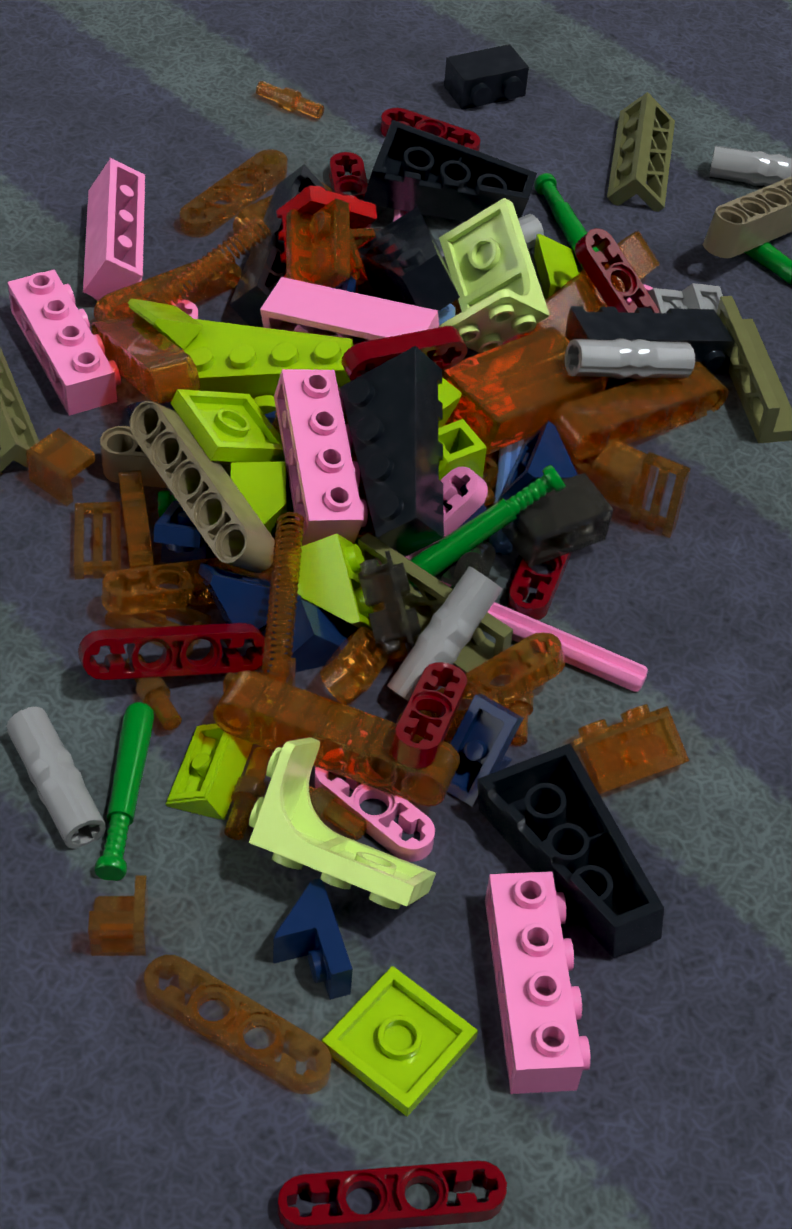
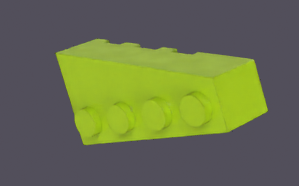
M195 319L203 327L184 349L178 376L180 387L183 390L250 394L254 399L262 395L274 396L282 369L335 370L337 385L340 388L350 382L341 360L344 353L354 345L353 340L350 338Z

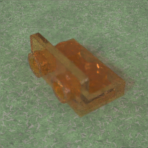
M335 198L312 216L299 212L296 209H292L287 213L286 278L335 288L350 278L349 203Z
M648 704L638 706L620 714L623 722L609 727L605 719L595 721L577 729L580 737L570 743L575 752H580L588 775L599 794L689 762L668 706L651 712Z

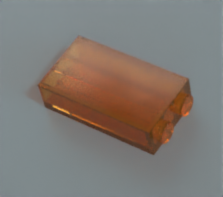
M554 326L462 360L452 368L442 370V377L462 393L459 403L449 418L453 422L464 419L486 445L487 455L534 435L548 420L556 426L596 409L609 377L569 375L565 366V351L570 340Z

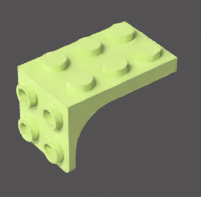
M503 198L439 237L451 278L460 296L458 301L462 311L442 323L439 327H455L468 348L482 354L494 352L502 347L503 342L517 334H525L532 331L537 326V323L550 316L513 202Z
M308 737L287 741L282 748L277 747L267 766L266 775L271 778L265 798L259 797L249 818V826L254 828L249 843L273 852L272 860L285 867L301 870L303 865L322 872L320 879L332 886L350 889L351 885H355L371 892L370 900L387 908L399 909L401 904L408 906L429 893L436 875L435 872L342 836L328 828L320 820L313 808L309 793L310 774L320 747L319 740Z

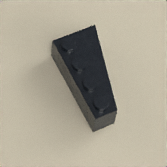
M392 119L372 169L363 201L380 207L408 212L418 206L421 214L467 221L501 199L506 198L513 202L517 217L520 218L529 200L537 173Z
M305 164L276 186L231 299L230 306L249 326L263 327L260 309L280 278L287 274L286 263H282L280 255L285 252L284 241L279 240L278 232L283 229L282 219L277 218V210L309 185L325 188ZM296 245V250L326 258L333 256L331 253ZM298 267L299 273L315 277L319 274L317 271Z
M418 206L383 229L378 227L364 233L359 239L360 243L354 246V254L373 289L392 301L440 311L460 298L440 249Z
M570 306L560 369L578 400L593 396L603 397L613 392L628 389L639 390L648 385L668 381L678 382L683 379L645 378L638 380L633 378L616 379L612 377L571 376L565 366V351L571 340H616L621 338L630 341L643 339L656 342H687L691 344L695 353V365L689 377L703 374L713 375L727 370L735 340L714 309L669 308L666 313H654L651 308H636L635 313L618 312L616 307H600L598 312H586L583 306Z
M416 346L340 387L376 538L404 557L444 538L443 483L439 480V461H443V444L438 441V421L443 420V403L438 400V385L442 384V369Z
M570 743L477 779L479 811L534 872H553L556 892L564 893L566 907L613 958L661 939L664 906Z

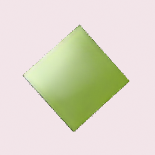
M177 389L170 404L210 461H285L281 436L250 394Z
M391 966L322 1039L321 1049L408 1117L476 1040L478 1030L394 966Z

